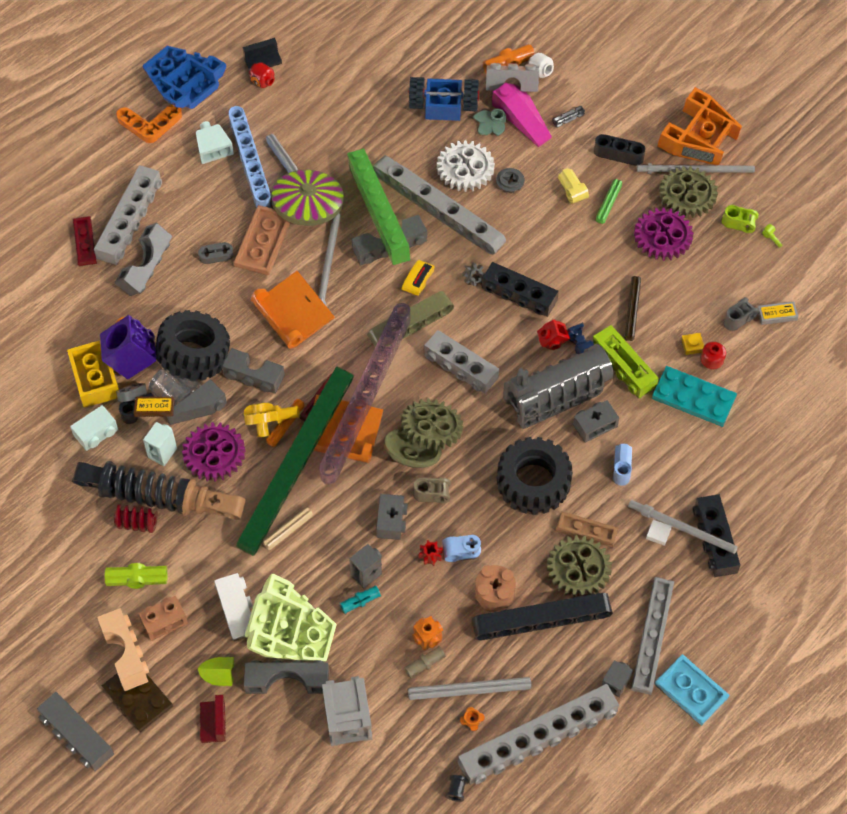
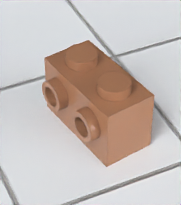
M176 596L172 598L167 597L159 604L148 606L138 613L151 641L188 624L186 615Z

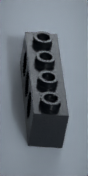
M495 262L490 264L482 277V288L485 291L499 295L504 300L517 303L520 307L528 308L538 315L548 317L558 301V290Z
M720 494L696 498L692 510L694 517L698 518V529L710 535L717 534L720 539L735 545ZM710 516L714 518V520H709L706 517ZM703 541V550L705 553H708L709 557L708 567L710 571H713L714 577L738 573L741 564L737 551L734 554ZM716 552H722L724 556H720Z

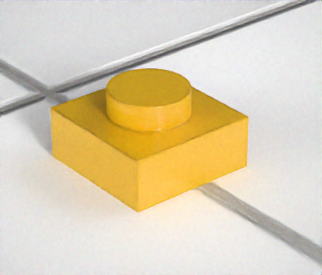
M701 333L682 335L681 341L686 355L702 352L704 343Z

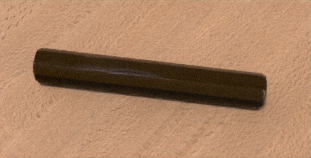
M639 276L631 278L624 336L626 341H633L635 338L641 277Z

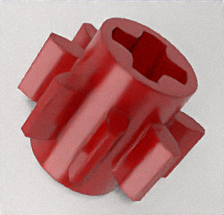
M427 540L424 546L420 545L419 559H424V565L428 563L435 566L437 560L442 561L440 554L443 553V548H438L437 541L434 543Z

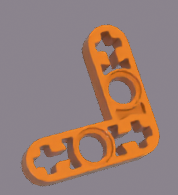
M171 104L150 122H147L126 107L120 108L116 115L118 122L144 142L154 143L182 118V110ZM160 121H165V122H166V125H164V126H159V125H157V124H158ZM135 123H141V124H142V125H141L140 127H138V128L133 127V125H134Z

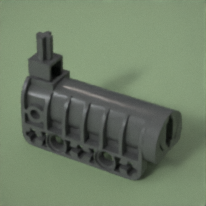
M595 344L586 348L583 353L579 355L575 353L570 359L559 360L558 364L554 366L548 365L545 370H537L531 376H528L529 372L527 369L524 371L522 368L518 369L517 376L504 383L503 398L508 405L512 404L517 412L519 425L525 429L600 395L603 392L604 383L613 378L612 364L605 350L599 344Z

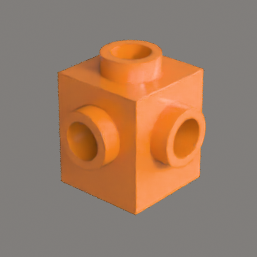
M432 616L421 618L415 623L412 636L416 644L421 645L423 650L426 651L437 646L442 641L443 628L438 621H434Z

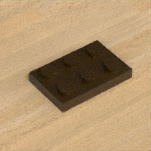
M117 673L101 686L140 733L173 707L172 702L147 674V683L124 691Z

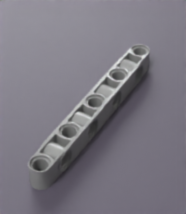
M384 155L373 165V169L379 179L487 253L494 255L506 243V238L501 232L390 157Z

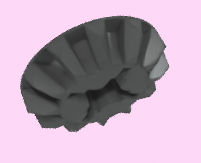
M514 168L503 169L496 177V185L499 186L500 190H505L506 193L512 191L514 194L516 190L520 191L525 182L524 175ZM511 177H513V182H511V184H508V181L511 179Z

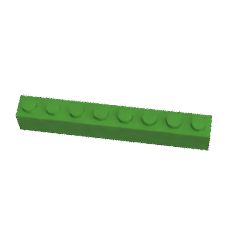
M365 149L347 153L349 169L392 264L396 265L410 261L409 244Z

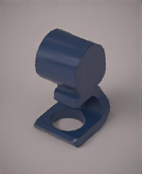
M583 322L567 329L570 337L569 341L576 345L575 352L578 355L583 353L586 348L594 345L591 340H585L584 335H582Z

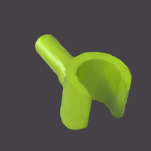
M767 224L762 232L763 236L773 240L779 248L783 245L773 234L776 230L772 224Z

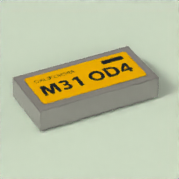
M795 302L758 306L761 325L798 321L799 317Z

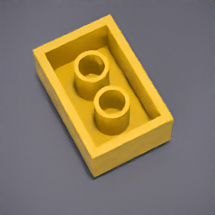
M101 341L67 349L83 407L86 408L117 399L116 391L119 388L113 369L102 361Z

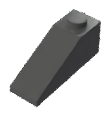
M210 379L174 406V416L167 417L168 423L172 425L212 415L216 411H220L227 403L225 393Z

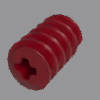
M118 504L114 514V525L118 529L124 527L125 530L132 528L133 531H138L140 528L141 532H146L148 529L149 533H153L157 525L158 511L152 514V508H149L147 513H145L144 507H141L140 511L137 512L136 506H133L132 510L129 511L128 505H125L124 510H121V504Z

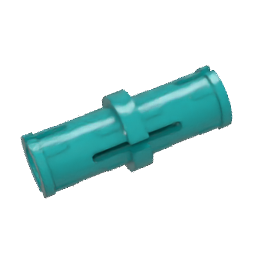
M374 585L361 593H355V596L340 602L339 605L343 613L347 614L358 607L366 606V603L381 597L378 587Z

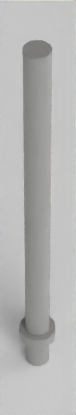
M652 163L637 165V172H647L648 174L652 172H675V168L681 171L682 166L686 170H689V167L692 166L693 171L699 168V172H755V166L652 165Z
M340 214L332 219L318 297L325 305Z

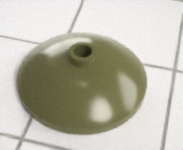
M403 429L393 430L385 437V450L392 459L402 465L412 468H426L440 460L442 454L440 446L437 447V450L433 446H430L429 449L426 448V445L419 447V442L413 444V438H406L407 434H403Z

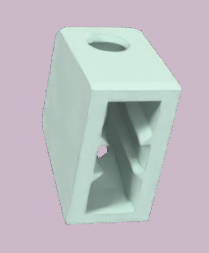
M207 121L200 124L201 129L196 131V137L202 164L234 154L232 142L220 125L211 126Z

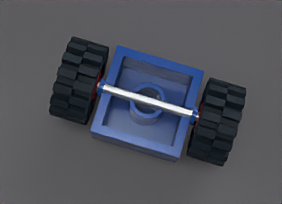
M410 77L409 109H423L424 97H426L425 119L460 121L461 99L463 97V111H477L479 80L465 79L463 93L462 80L427 79V90L424 92L425 78Z

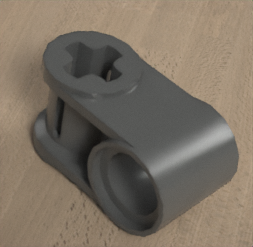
M744 297L727 310L724 326L730 331H735L753 320L760 310L754 308L748 302L749 299Z

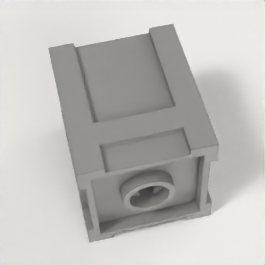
M356 676L351 677V681L334 683V680L326 681V684H322L331 746L373 740L364 678Z

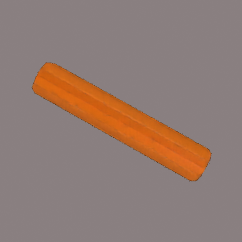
M296 399L290 407L298 406L300 413L305 405L303 401ZM296 418L285 419L281 424H277L266 439L267 444L275 447Z

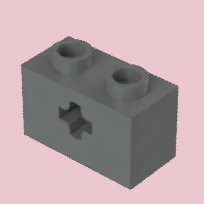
M606 400L602 403L594 404L592 408L586 411H579L574 416L573 426L584 443L617 428L619 416L609 401Z
M380 494L377 538L401 540V533H405L406 521H403V515H407L408 503H404V496Z
M369 544L349 558L351 576L363 589L382 575V555Z

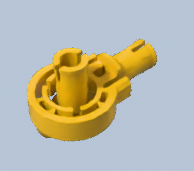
M257 403L247 406L244 410L245 425L256 424L257 437L270 435L267 422L278 421V424H281L285 419L300 417L298 406L281 408L279 405L271 403Z

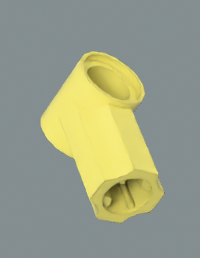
M564 169L558 174V179L566 190L567 199L571 204L589 197L586 185L580 183L572 169Z

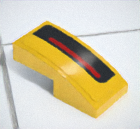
M417 260L404 281L401 290L419 296L426 286V281L434 272L435 266Z

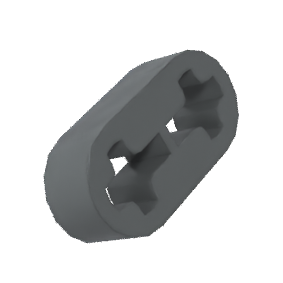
M227 242L202 246L198 251L199 259L204 264L228 261L233 257V247Z
M136 383L117 390L118 401H131L136 399V397L147 394L146 384Z

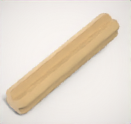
M305 507L263 540L264 547L267 550H271L313 516L311 510Z

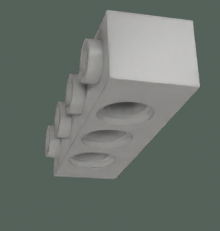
M439 330L424 345V355L429 361L436 362L445 371L455 374L459 380L466 381L476 391L486 394L499 378V368Z

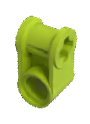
M728 205L722 217V224L727 228L740 230L745 233H753L756 229L755 221L758 219L759 214L753 209Z

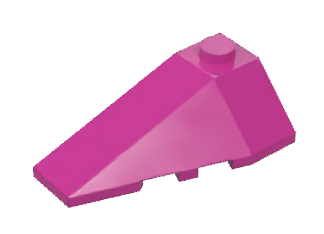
M505 83L493 91L492 105L496 109L503 110L506 118L537 147H540L552 138L530 95L525 91H521L520 86Z

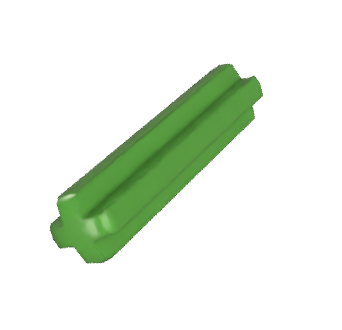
M613 180L596 216L597 223H605L622 187L621 180Z

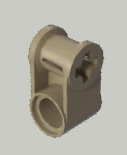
M418 478L414 482L413 497L419 502L447 503L451 500L449 495L451 481L446 478ZM419 488H424V489H426V491H423V492H422V491H419L418 489H419Z

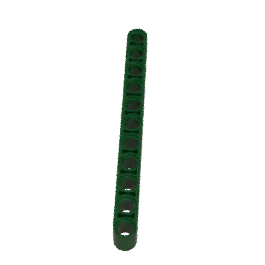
M338 366L334 369L238 539L236 548L255 556L352 383L354 374Z

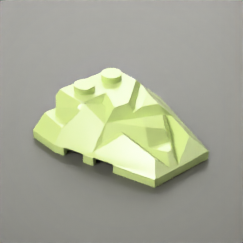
M271 574L265 582L262 592L257 595L245 632V637L248 638L247 648L269 658L303 661L321 660L326 662L337 624L318 607L315 609L308 603V598L305 595L301 596L293 589L294 585L291 582Z

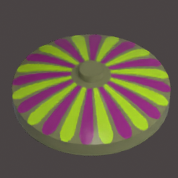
M298 170L290 172L277 180L272 189L271 199L274 210L283 219L297 225L313 226L326 223L335 218L342 209L344 195L340 184L330 175L315 170Z

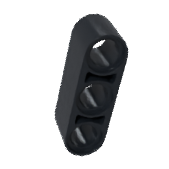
M600 134L595 138L594 154L600 158L637 166L643 163L646 148L640 142Z

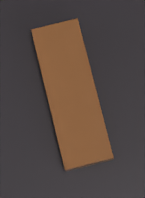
M561 511L556 526L557 532L574 537L577 535L581 539L583 536H586L588 541L594 538V543L600 542L601 545L611 548L614 546L619 529Z

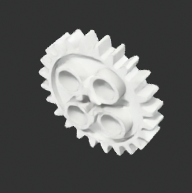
M466 140L464 144L457 141L456 146L451 143V148L445 147V152H440L437 162L438 175H440V180H445V185L451 184V189L457 186V191L461 188H464L465 192L467 188L474 191L475 186L481 189V184L486 186L487 180L490 181L491 175L494 174V158L491 157L490 151L486 152V147L480 148V143L475 146L474 141L470 144H467Z

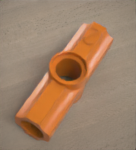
M531 44L514 50L506 48L498 56L483 61L484 71L487 74V65L491 63H499L501 66H508V64H518L519 66V64L529 61L535 54L534 48Z

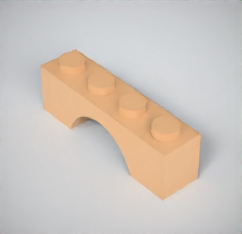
M121 608L98 616L97 618L107 644H119L125 648L123 656L115 663L124 691L147 683L146 674L149 673L146 662L140 661L143 654L140 646L134 645L137 638L134 630L129 631L128 629L129 626H132L128 615L123 616Z

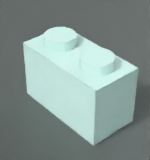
M103 405L70 426L74 437L86 451L90 448H95L102 440L113 436L118 430L116 420Z
M156 422L143 439L148 458L162 466L166 465L177 450L173 430L166 424L161 425Z

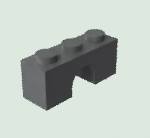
M231 348L222 366L224 376L230 380L243 382L247 386H255L264 392L276 394L285 376L284 366L266 360L260 369L248 368L250 365L249 354Z

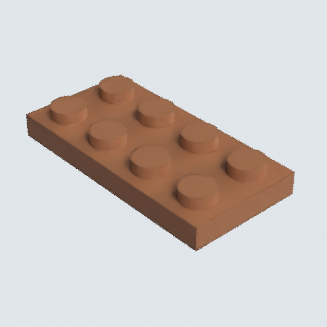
M258 205L234 261V266L270 275L291 222L280 217L274 209Z

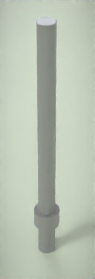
M633 500L629 503V508L641 512V515L647 518L657 519L735 554L738 547L660 513L654 510L652 506L642 505Z

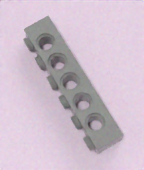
M139 165L94 248L98 260L117 265L119 260L124 257L127 245L131 244L134 232L139 229L140 221L147 213V207L153 202L155 192L162 185L159 171Z

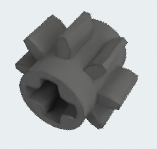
M472 262L471 266L465 265L466 269L462 273L466 277L464 281L467 284L471 282L473 286H476L478 282L482 283V277L485 274L481 271L483 266H477L474 262Z

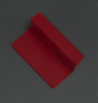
M215 695V701L200 702L201 743L226 742L224 695Z

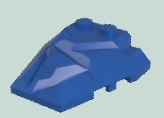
M166 46L142 65L151 81L167 102L175 107H187L190 109L195 108L218 89V79L223 76L227 67L226 63L214 56L209 55L208 58L201 57L200 53L197 52L194 55L187 54L186 50Z

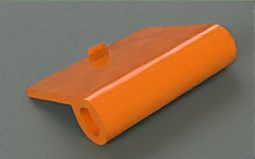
M295 271L268 292L266 289L255 290L251 297L253 304L289 349L301 344L335 318L298 271Z
M316 394L314 405L320 395ZM342 400L314 451L369 463L383 409Z

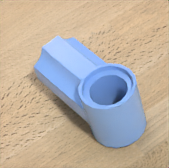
M628 444L615 446L613 481L620 486L628 484L631 477L632 447L628 446Z

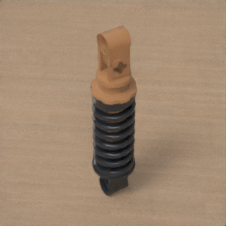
M107 461L104 467L77 462L72 482L76 485L97 488L101 498L111 499L116 496L120 501L125 499L129 503L136 501L139 505L146 503L151 508L155 506L161 510L167 508L170 512L177 509L178 513L184 516L189 515L190 511H196L197 514L207 512L240 520L246 502L240 496L209 491L208 487L204 486L202 488L197 487L195 479L181 478L179 483H176L175 476H171L167 481L166 475L162 473L157 479L155 472L151 471L146 476L144 469H141L136 477V469L134 467H130L127 475H125L126 467L120 465L116 472L117 465L112 461Z

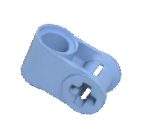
M476 535L447 537L442 540L444 559L447 562L474 559L481 553V541Z

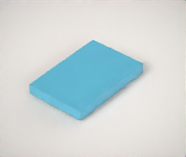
M683 654L655 681V685L701 726L730 696Z

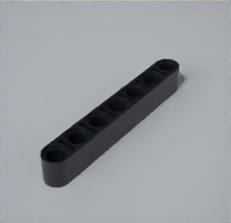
M597 593L481 614L472 618V624L476 640L482 641L610 617L613 611L608 593Z

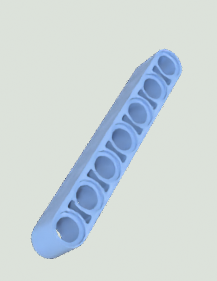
M234 106L229 109L230 126L256 208L258 205L271 208L270 191L243 108Z

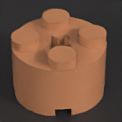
M499 565L484 566L475 580V598L480 606L487 611L497 612L502 611L513 603L516 589L513 572Z

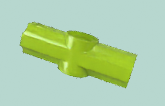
M132 563L128 567H110L105 570L106 586H128L129 588L140 589L145 587V585L167 584L168 581L167 566H145L141 563Z

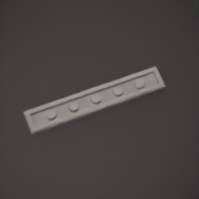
M654 577L631 688L632 691L652 694L674 581Z

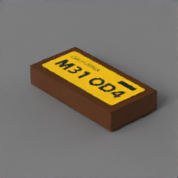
M136 397L134 415L135 417H173L175 398Z

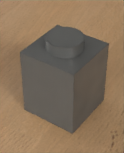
M614 660L601 686L607 684L611 692L615 696L620 697L631 678L633 670L626 663Z

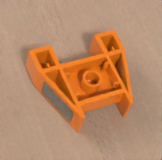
M694 87L686 98L683 112L694 117L685 130L669 122L660 135L657 147L675 156L712 165H720L724 152L718 149L726 136L737 140L742 126L713 97Z

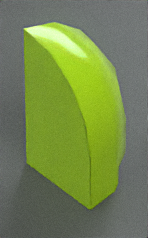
M217 657L206 660L198 667L199 675L204 681L212 685L232 686L234 677H232L231 669L234 667V657Z

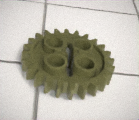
M682 166L681 171L675 168V173L669 171V175H664V180H661L659 198L662 199V204H666V209L672 208V213L679 211V217L681 214H684L685 218L688 217V214H691L692 218L695 217V214L701 217L702 212L707 214L708 210L713 209V205L716 204L718 186H715V180H710L711 175L705 176L706 171L700 173L699 168L695 171L692 170V166L689 167V170Z
M429 398L427 402L420 399L419 404L413 401V405L408 404L407 409H404L401 417V428H403V434H407V439L413 438V444L419 442V447L426 445V448L429 449L430 446H433L437 450L438 446L444 449L445 444L451 447L452 443H457V439L461 438L463 431V420H460L461 415L457 414V409L451 410L452 405L444 406V401L439 404L437 399L434 402H431Z
M575 535V540L573 541L568 536L567 543L560 540V546L554 545V551L549 553L551 558H547V564H549L547 571L550 572L548 578L553 579L552 585L559 584L558 591L565 589V595L572 592V596L575 598L577 593L580 596H584V593L592 595V591L599 593V587L605 588V582H609V575L612 573V570L609 569L612 567V562L609 561L610 555H604L606 548L599 549L600 542L594 545V538H591L588 542L586 541V536L579 540L578 536ZM587 553L589 557H583L581 554ZM562 559H569L571 562L564 563ZM589 570H593V571H595L597 574L592 575V574H589L588 571H589ZM575 576L578 580L573 581L569 577Z

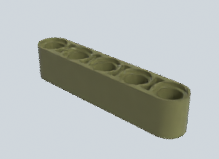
M443 291L437 292L373 327L367 336L377 350H384L446 316L454 309V305Z

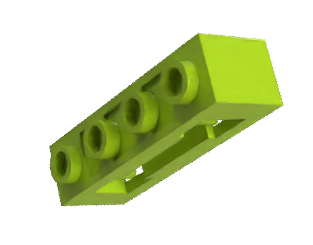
M612 325L593 336V344H599L605 350L619 380L624 381L632 394L641 398L657 387L659 377Z

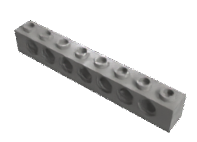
M605 684L458 756V764L464 776L468 779L469 785L473 783L480 784L487 779V776L493 773L498 775L506 769L505 767L511 764L515 766L522 763L527 756H536L544 748L560 744L561 740L566 737H575L580 733V730L586 727L587 729L595 727L598 721L604 718L606 720L613 718L617 714L619 704L609 686ZM597 706L600 708V711L594 712L590 707ZM576 714L581 716L582 719L576 721L571 716ZM558 723L561 724L564 728L561 730H557L553 727V725ZM543 733L545 738L538 739L534 734ZM524 742L527 746L519 748L516 746V743ZM499 751H505L507 752L508 756L500 757L497 755V753ZM486 760L489 762V765L482 767L478 762Z

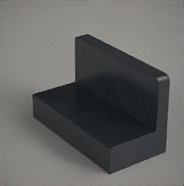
M275 38L242 47L244 60L249 70L254 64L261 62L269 67L282 64Z

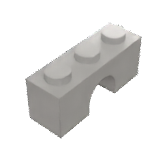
M499 63L487 65L486 90H496L508 78L514 77L520 81L521 91L538 92L539 67H536V65L526 64L525 66H518V64H508V66H501Z

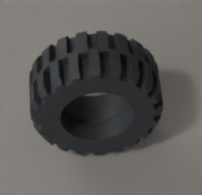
M185 310L182 313L179 311L174 313V315L171 314L162 321L158 329L155 353L157 361L165 371L168 370L173 376H179V379L184 380L186 378L190 379V381H196V379H200V381L206 380L207 377L211 378L220 373L228 355L230 336L225 326L220 324L217 318H212L210 314L200 313L201 311L196 310L195 312ZM182 343H195L202 346L203 348H190L183 345Z
M525 437V441L519 439L515 441L514 446L510 444L506 448V452H503L500 456L497 468L498 491L503 495V500L506 503H511L510 507L515 510L517 508L521 509V513L527 514V511L532 512V515H538L540 511L543 514L548 513L550 508L553 510L558 508L559 503H563L566 500L567 494H569L573 474L572 463L569 461L567 452L562 453L563 448L559 444L553 445L554 441L547 439V441L542 440L543 437H537V439ZM538 465L547 469L553 479L542 486H529L520 481L516 473L525 466Z

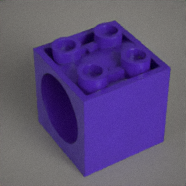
M127 315L100 333L102 361L127 380L157 361L154 333L130 315Z

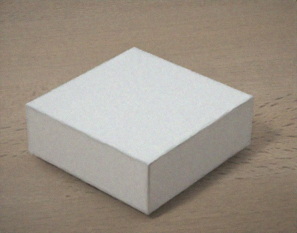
M653 520L646 539L665 546L672 526Z

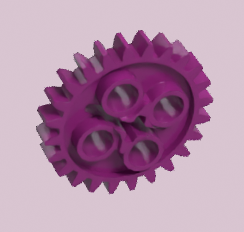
M664 207L660 212L657 208H655L654 213L648 210V215L643 213L642 218H638V222L635 224L634 236L635 242H638L637 247H643L642 253L648 251V257L655 255V260L659 256L662 257L663 261L665 257H668L671 261L673 255L679 258L680 253L684 255L685 251L689 250L690 245H692L694 232H692L693 227L689 226L690 221H684L685 215L679 217V211L672 213L671 208L668 212H666Z
M212 422L211 427L204 424V429L197 426V433L191 431L192 438H185L186 443L183 444L184 450L182 451L183 461L186 464L187 470H191L192 475L198 473V479L205 476L208 482L210 477H213L214 482H216L217 477L220 476L224 480L225 474L231 477V471L238 472L237 466H242L241 460H245L244 440L241 439L240 433L236 434L235 428L230 430L228 424L224 428L221 422L218 426H215L214 422ZM199 451H203V452H204V453H202V454H196V453L199 452ZM214 462H217V463H218L217 465H214V466H213V465H210L211 463H214Z

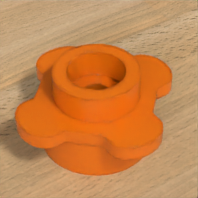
M468 707L464 716L460 718V723L470 727L471 731H477L478 725L484 721L485 716L473 707Z

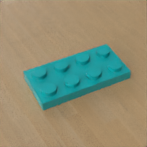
M669 366L665 367L652 395V399L721 427L724 426L737 397V393Z

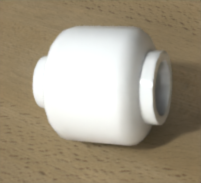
M536 53L529 59L528 64H534L536 67H539V78H545L553 72V60L543 53Z

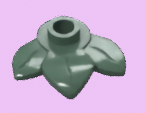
M494 109L491 112L483 110L473 116L476 121L481 123L478 128V133L481 135H489L493 132L499 136L505 130L506 114L501 109Z

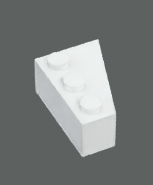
M236 573L214 580L233 641L245 637L251 615L250 608H253L250 596L246 597L243 590L247 588L244 577H239V574Z

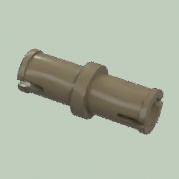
M437 646V648L429 653L420 655L419 659L404 668L408 676L413 678V676L423 670H429L431 665L446 656L442 648Z

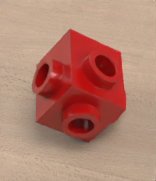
M554 319L545 323L543 327L537 330L540 345L553 351L559 349L562 344L570 340L565 323Z

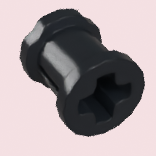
M450 775L449 780L451 784L449 792L446 793L445 797L455 802H463L465 798L463 796L464 788L468 784V779L461 775Z

